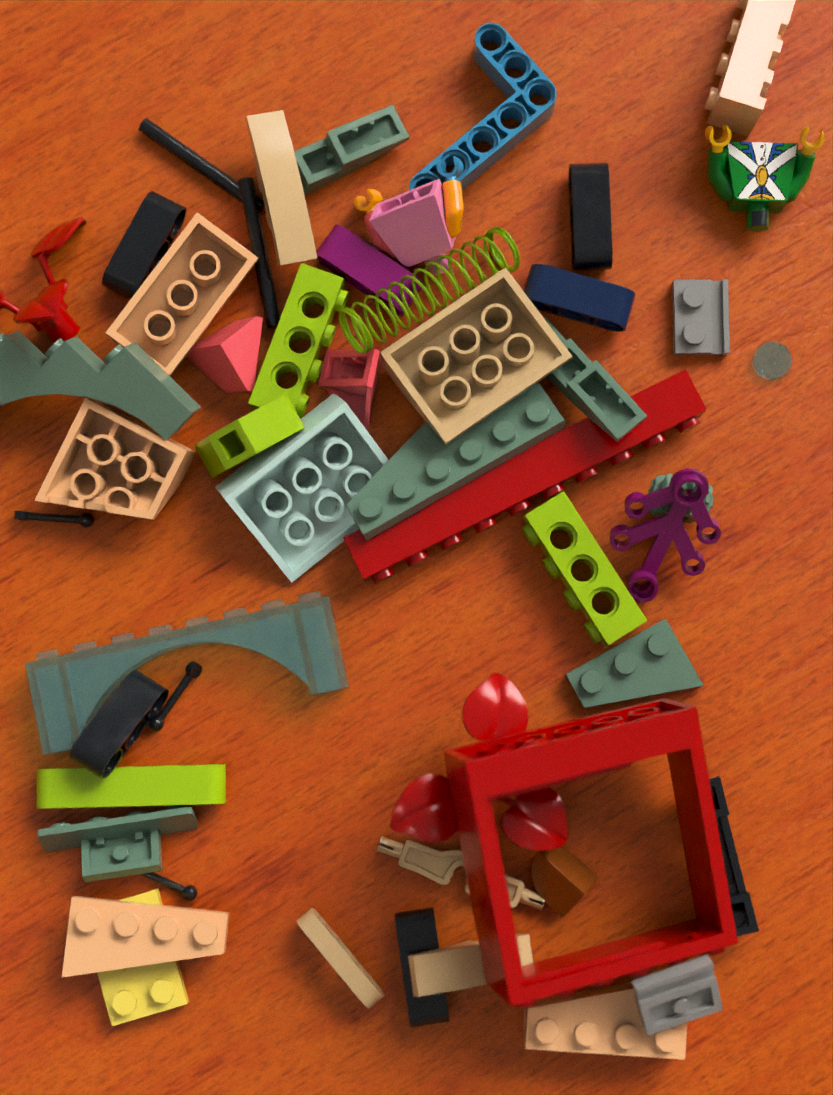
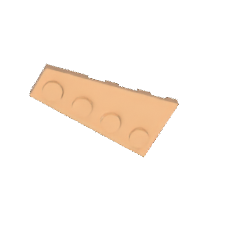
M73 896L71 897L62 977L224 954L226 951L230 912Z

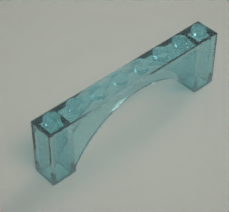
M316 591L299 595L298 603L284 605L283 600H275L261 604L262 611L247 614L246 608H239L224 612V619L209 622L208 616L187 620V627L172 630L171 625H163L148 629L149 636L134 639L133 633H127L111 637L112 644L97 647L96 641L74 645L73 653L59 655L58 650H50L35 654L36 661L25 663L43 755L71 750L75 741L101 710L106 700L133 670H137L148 661L166 652L185 646L226 644L259 652L276 660L296 674L308 685L310 695L312 696L350 688L330 597H322L321 592Z

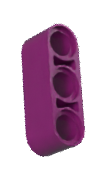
M337 224L316 251V260L337 276L343 277L346 282L365 295L376 296L378 289L384 288L388 290L391 282L396 281L400 283L402 276L413 275L385 254ZM405 279L403 285L414 294L412 279ZM415 282L417 292L419 293L422 288ZM392 286L391 292L403 303L400 286ZM403 289L406 302L410 306L413 300ZM383 291L379 294L378 298L391 311L388 293ZM391 296L397 315L402 317L404 315L403 310Z

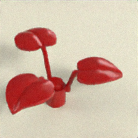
M83 217L55 227L44 235L33 248L31 256L34 259L38 258L49 284L37 297L27 302L21 308H18L6 299H3L5 294L0 291V309H8L15 314L13 320L16 324L30 323L38 332L43 330L53 343L60 338L63 341L73 338L80 330V327L66 311L69 306L63 300L69 283L66 279L55 282L48 266V258L51 253L57 251L66 243L79 225L86 224V220Z
M494 673L467 697L462 709V721L467 732L473 738L486 741L526 731L528 710L524 698L517 687L505 676ZM427 774L412 781L402 792L394 806L390 819L391 830L428 843L442 842L454 835L457 831V824L447 778L439 774ZM547 787L516 795L515 800L511 797L498 799L511 806L503 813L500 826L505 836L515 845L529 850L545 851L556 849L564 845L568 840L565 807L561 798L553 789Z

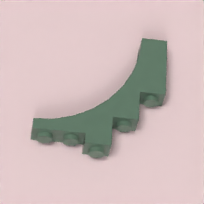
M20 331L7 335L0 333V407L6 403L30 396L62 394L88 397L116 406L135 416L166 440L175 435L201 408L136 342L124 348L120 344L117 345L102 361L77 336L66 341L60 338L44 355Z

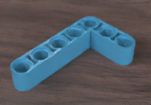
M486 23L479 27L474 37L473 53L477 64L508 99L419 171L411 179L409 191L437 179H440L443 184L445 177L438 173L437 163L440 159L445 160L446 167L455 165L453 161L454 156L459 158L464 165V172L457 178V181L461 182L462 190H464L551 117L557 96L554 84L499 24ZM494 42L499 48L489 51L484 49L482 44ZM515 68L519 69L524 75L519 78H512L506 74V71ZM537 95L543 96L548 103L538 106L533 104L530 98ZM511 118L515 119L520 126L515 129H508L501 122ZM483 141L487 142L492 149L481 153L476 151L473 145Z

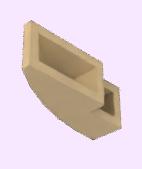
M516 934L522 966L533 963L529 934ZM466 941L408 956L413 995L415 997L487 985L479 941Z

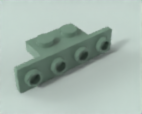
M172 805L166 807L163 811L157 812L133 811L124 817L111 819L107 817H94L87 822L78 824L54 823L49 828L37 830V839L47 852L81 847L82 878L85 882L163 871L161 835L198 829V820L192 807Z

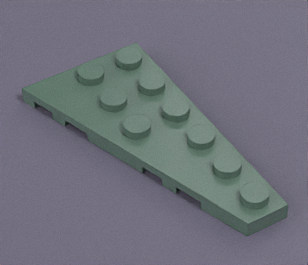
M538 382L447 445L425 422L346 504V507L367 541L566 428L565 420Z

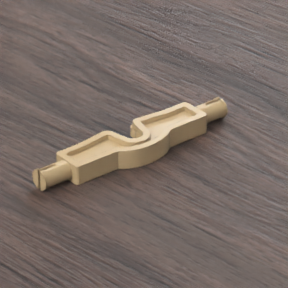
M384 836L381 837V844L377 848V852L399 858L398 865L400 867L417 872L441 885L449 884L454 870L459 866H464L461 849L441 851L407 839L405 844H402ZM505 874L511 907H517L519 902L541 911L543 904L529 899L533 898L545 902L539 893L524 888V882L521 879ZM466 879L465 892L470 895Z

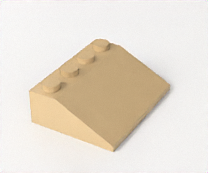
M506 267L380 352L383 368L405 398L445 445L573 358Z

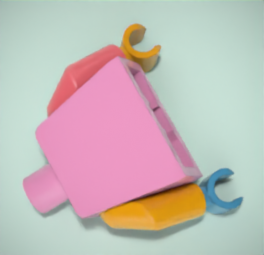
M455 156L453 157L455 167L450 173L446 172L445 160L440 159L437 163L438 173L445 177L443 184L440 179H437L385 201H382L379 191L367 189V194L370 198L369 205H367L364 196H356L354 200L355 207L360 211L366 212L364 221L372 244L392 258H397L405 267H410L423 261L425 264L431 261L437 262L439 256L446 255L445 253L453 248L456 236L461 232L464 204L461 182L457 181V178L462 174L464 165ZM442 259L439 264L448 270V259ZM429 266V272L433 276H437L436 266Z

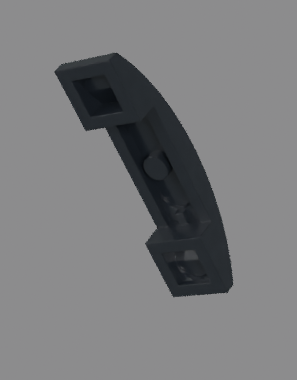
M720 776L709 778L737 936L758 932L759 929L750 893L745 888L727 817L730 814Z

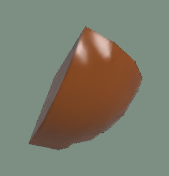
M559 848L537 851L532 861L531 877L536 891L562 918L586 894L598 878L579 859Z

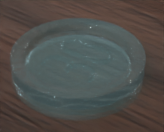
M764 343L754 353V369L758 375L765 379H779L791 367V354L781 343Z

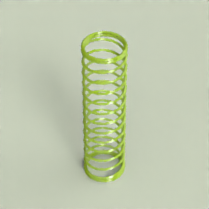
M495 226L487 230L484 236L479 235L475 237L472 243H463L461 249H452L449 256H439L437 262L431 261L426 264L424 269H415L412 276H402L400 283L396 281L391 282L388 290L380 288L377 290L376 296L367 295L363 303L354 302L351 308L345 307L341 309L339 323L346 339L356 351L365 354L373 350L374 345L368 328L376 340L380 343H385L386 334L383 326L392 336H398L397 322L404 329L408 330L411 326L409 315L413 320L421 323L423 320L422 309L429 316H434L435 304L439 308L445 309L448 304L447 297L452 302H455L460 298L459 291L464 295L467 294L459 286L454 276L451 261L460 269L465 277L469 292L472 290L471 285L476 288L477 285L467 273L463 255L475 267L482 284L488 278L479 267L475 248L485 257L492 271V276L495 275V272L498 273L499 271L490 259L486 241L493 258L503 269L506 267L509 272L518 270L520 254L515 241L505 229ZM494 233L503 237L508 243L514 257V267H510L506 263L502 252L494 242ZM484 239V251L475 244L477 240ZM468 245L472 246L473 259L463 251ZM460 252L461 265L451 257L453 253ZM444 258L448 259L449 272L439 264ZM429 266H436L438 280L427 271ZM439 268L448 276L453 284L457 299H453L444 287ZM424 272L426 287L415 278L416 273ZM427 275L430 276L441 291L444 306L440 305L434 297ZM405 279H412L414 294L403 285ZM415 282L418 283L427 295L432 307L431 313L420 300ZM392 286H400L403 303L391 292ZM403 289L416 304L420 319H417L411 312ZM383 291L388 293L391 311L378 298L379 294ZM391 296L403 310L408 326L404 325L398 317L392 304ZM367 299H375L380 320L366 305ZM379 303L390 316L394 324L395 333L387 326L380 311ZM361 305L363 307L368 328L354 311L355 306ZM367 311L377 322L382 332L383 340L379 338L371 326ZM345 313H347L351 317L355 333L365 348H363L352 335L346 321Z

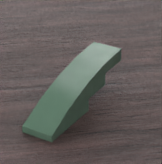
M388 106L330 130L326 133L325 139L295 150L294 153L304 195L346 176L409 140L410 136L394 106Z
M544 317L573 356L570 361L546 377L589 419L618 442L647 419V415L597 360L592 362L571 338L566 340L548 319Z

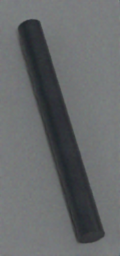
M148 118L142 121L139 126L140 132L242 203L240 187L237 181ZM257 196L259 212L261 213L265 207L264 200Z
M252 177L242 178L238 182L252 253L258 257L255 269L267 328L277 327L280 314L254 181Z

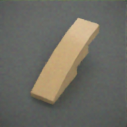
M280 110L246 116L259 191L263 195L269 229H272L278 266L317 259L303 186L284 112Z

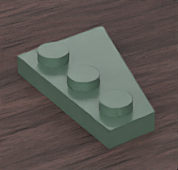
M666 619L565 674L583 708L704 686Z

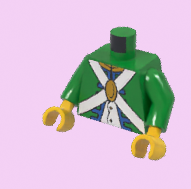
M725 124L722 126L723 135L719 139L714 140V129L711 125L705 129V137L712 144V148L708 150V180L720 199L727 201L729 211L746 212V230L752 232L768 230L769 213H779L787 203L795 201L808 182L816 157L813 151L819 149L825 141L823 131L820 129L818 139L815 142L809 143L806 142L809 128L808 126L804 127L800 132L803 148L798 150V144L732 142L730 141L732 137L731 130Z

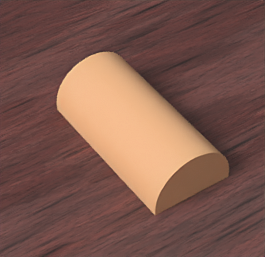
M196 213L105 332L106 335L123 348L136 342L171 376L256 264L258 257L202 215Z

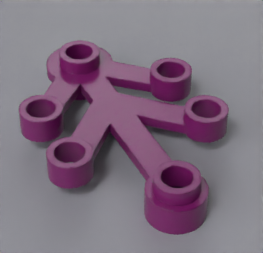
M692 468L682 469L672 476L668 487L647 495L634 492L625 499V512L632 519H641L646 516L649 510L672 503L667 514L633 527L623 524L616 525L610 531V544L617 551L628 550L632 544L656 535L641 568L631 572L627 578V590L636 602L645 603L656 597L658 582L655 575L672 540L681 556V567L685 574L696 576L704 570L703 554L695 550L682 522L688 507L697 523V536L702 543L713 544L721 536L718 521L710 517L703 501L708 494L709 485L706 476L699 470ZM685 483H695V486L690 490L681 487ZM634 502L643 504L642 508L637 510L630 508V505ZM707 527L715 529L712 534L702 533V530ZM620 534L628 536L625 541H617L615 539ZM691 559H696L699 561V563L695 566H689L686 564L687 561ZM641 579L648 580V582L643 585H639L636 583V581Z

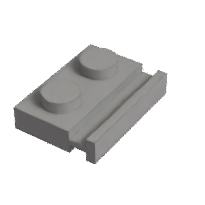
M711 279L673 280V356H728L730 353L728 279H722V281H711Z
M708 955L631 980L635 989V998L641 1023L647 1036L723 1010L717 979L713 972L714 965Z

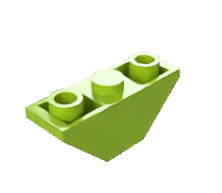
M285 394L208 435L196 443L194 447L211 478H214L305 427L288 395Z

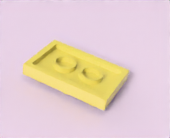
M158 888L119 900L163 905ZM178 961L97 972L111 1026L186 1005L189 1002Z

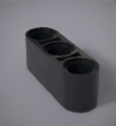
M608 163L570 164L568 180L573 271L609 270L612 268L613 252Z
M150 191L141 203L104 272L102 286L131 299L171 247L184 222L187 209L154 191Z
M133 670L75 741L70 751V759L98 777L105 779L160 711L168 697L169 690L138 670Z
M431 907L395 913V922L410 1027L450 1022L446 992L415 997L411 981L408 956L439 948L434 909Z

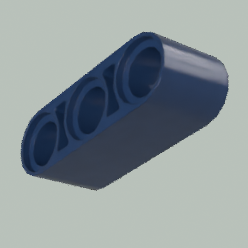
M543 264L531 265L524 288L525 294L539 311L617 332L626 330L635 299V292L626 287Z

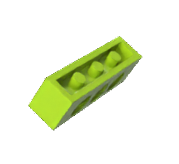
M303 263L300 264L248 404L251 410L254 411L287 394L298 416L303 418L310 400V396L305 395L310 381L317 382L323 366V361L319 360L323 346L329 348L335 335L336 326L332 325L336 312L340 313V310L345 308L349 292L345 291L343 277ZM311 304H319L324 308L323 314L318 318H308L304 315V311ZM299 338L309 340L311 342L309 350L305 353L293 352L291 346L295 340ZM293 373L297 375L298 381L295 386L289 389L281 388L278 385V380L283 374Z
M564 491L524 516L523 521L526 525L521 529L532 547L539 545L546 556L542 560L546 570L553 579L560 577L567 588L563 592L566 601L574 612L578 609L581 610L588 621L583 626L595 644L601 641L604 647L609 646L647 621ZM555 530L565 531L570 537V546L566 549L554 547L550 541V534ZM584 562L589 566L591 576L588 581H577L572 576L571 566L573 563ZM604 594L609 597L611 610L608 614H599L593 609L592 599L594 595Z

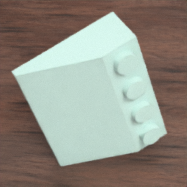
M335 393L301 418L304 429L256 454L215 486L291 583L344 542V537L359 530L346 504L388 462L386 455L348 404Z

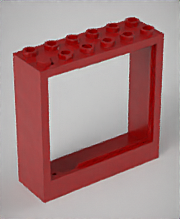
M663 698L443 751L486 984L510 1006L516 1008L530 1007L538 1002L537 999L551 995L554 997L570 996L576 992V988L587 985L594 987L606 986L611 984L615 977L626 974L630 976L645 975L651 971V967L662 964L675 966L687 962L688 957L698 954H720L725 950L724 947L738 944L697 707ZM667 754L696 919L522 966L491 801L628 768L635 761Z

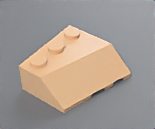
M85 398L34 501L154 520L180 486L196 451L171 438L164 439L152 428L100 401Z

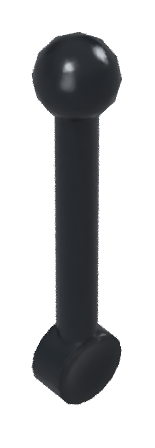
M15 511L14 519L80 523L85 528L90 527L94 522V518L90 513L74 516Z
M193 661L187 665L185 677L159 714L151 720L149 724L151 730L159 731L163 728V720L192 678H197L201 674L202 666L197 662Z
M155 872L140 874L181 893L184 899L192 901L197 897V889L194 886L188 885L185 887Z

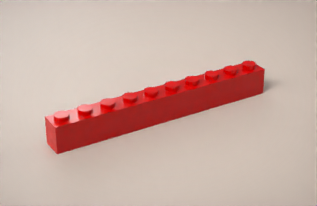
M685 369L630 396L647 415V419L618 442L587 417L537 443L367 541L360 530L344 537L343 539L364 582L372 579L374 584L380 583L395 575L393 568L405 562L408 567H412L428 559L427 551L439 545L442 550L449 549L463 541L462 534L472 529H475L478 534L497 524L495 518L506 512H509L511 517L518 515L531 507L529 501L543 495L545 500L550 499L565 491L563 484L575 478L579 483H582L599 474L597 469L599 466L611 462L613 467L633 457L632 450L642 445L645 446L646 450H649L667 440L664 434L678 428L680 433H683L699 425L700 421L698 418L707 409L688 372Z

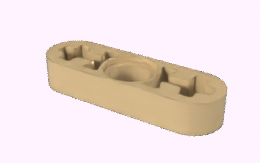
M311 907L297 920L302 931L368 1009L385 996L376 981L314 908Z

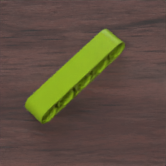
M226 764L115 767L105 779L98 777L86 768L36 769L37 809L226 803Z

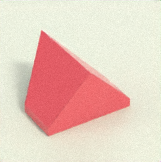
M255 316L232 322L195 343L186 355V358L225 393L236 395L252 392L255 385L263 318Z
M355 349L326 350L318 387L323 388L330 396L335 393L343 399L367 431L369 430L382 369L380 351L373 349L362 354Z

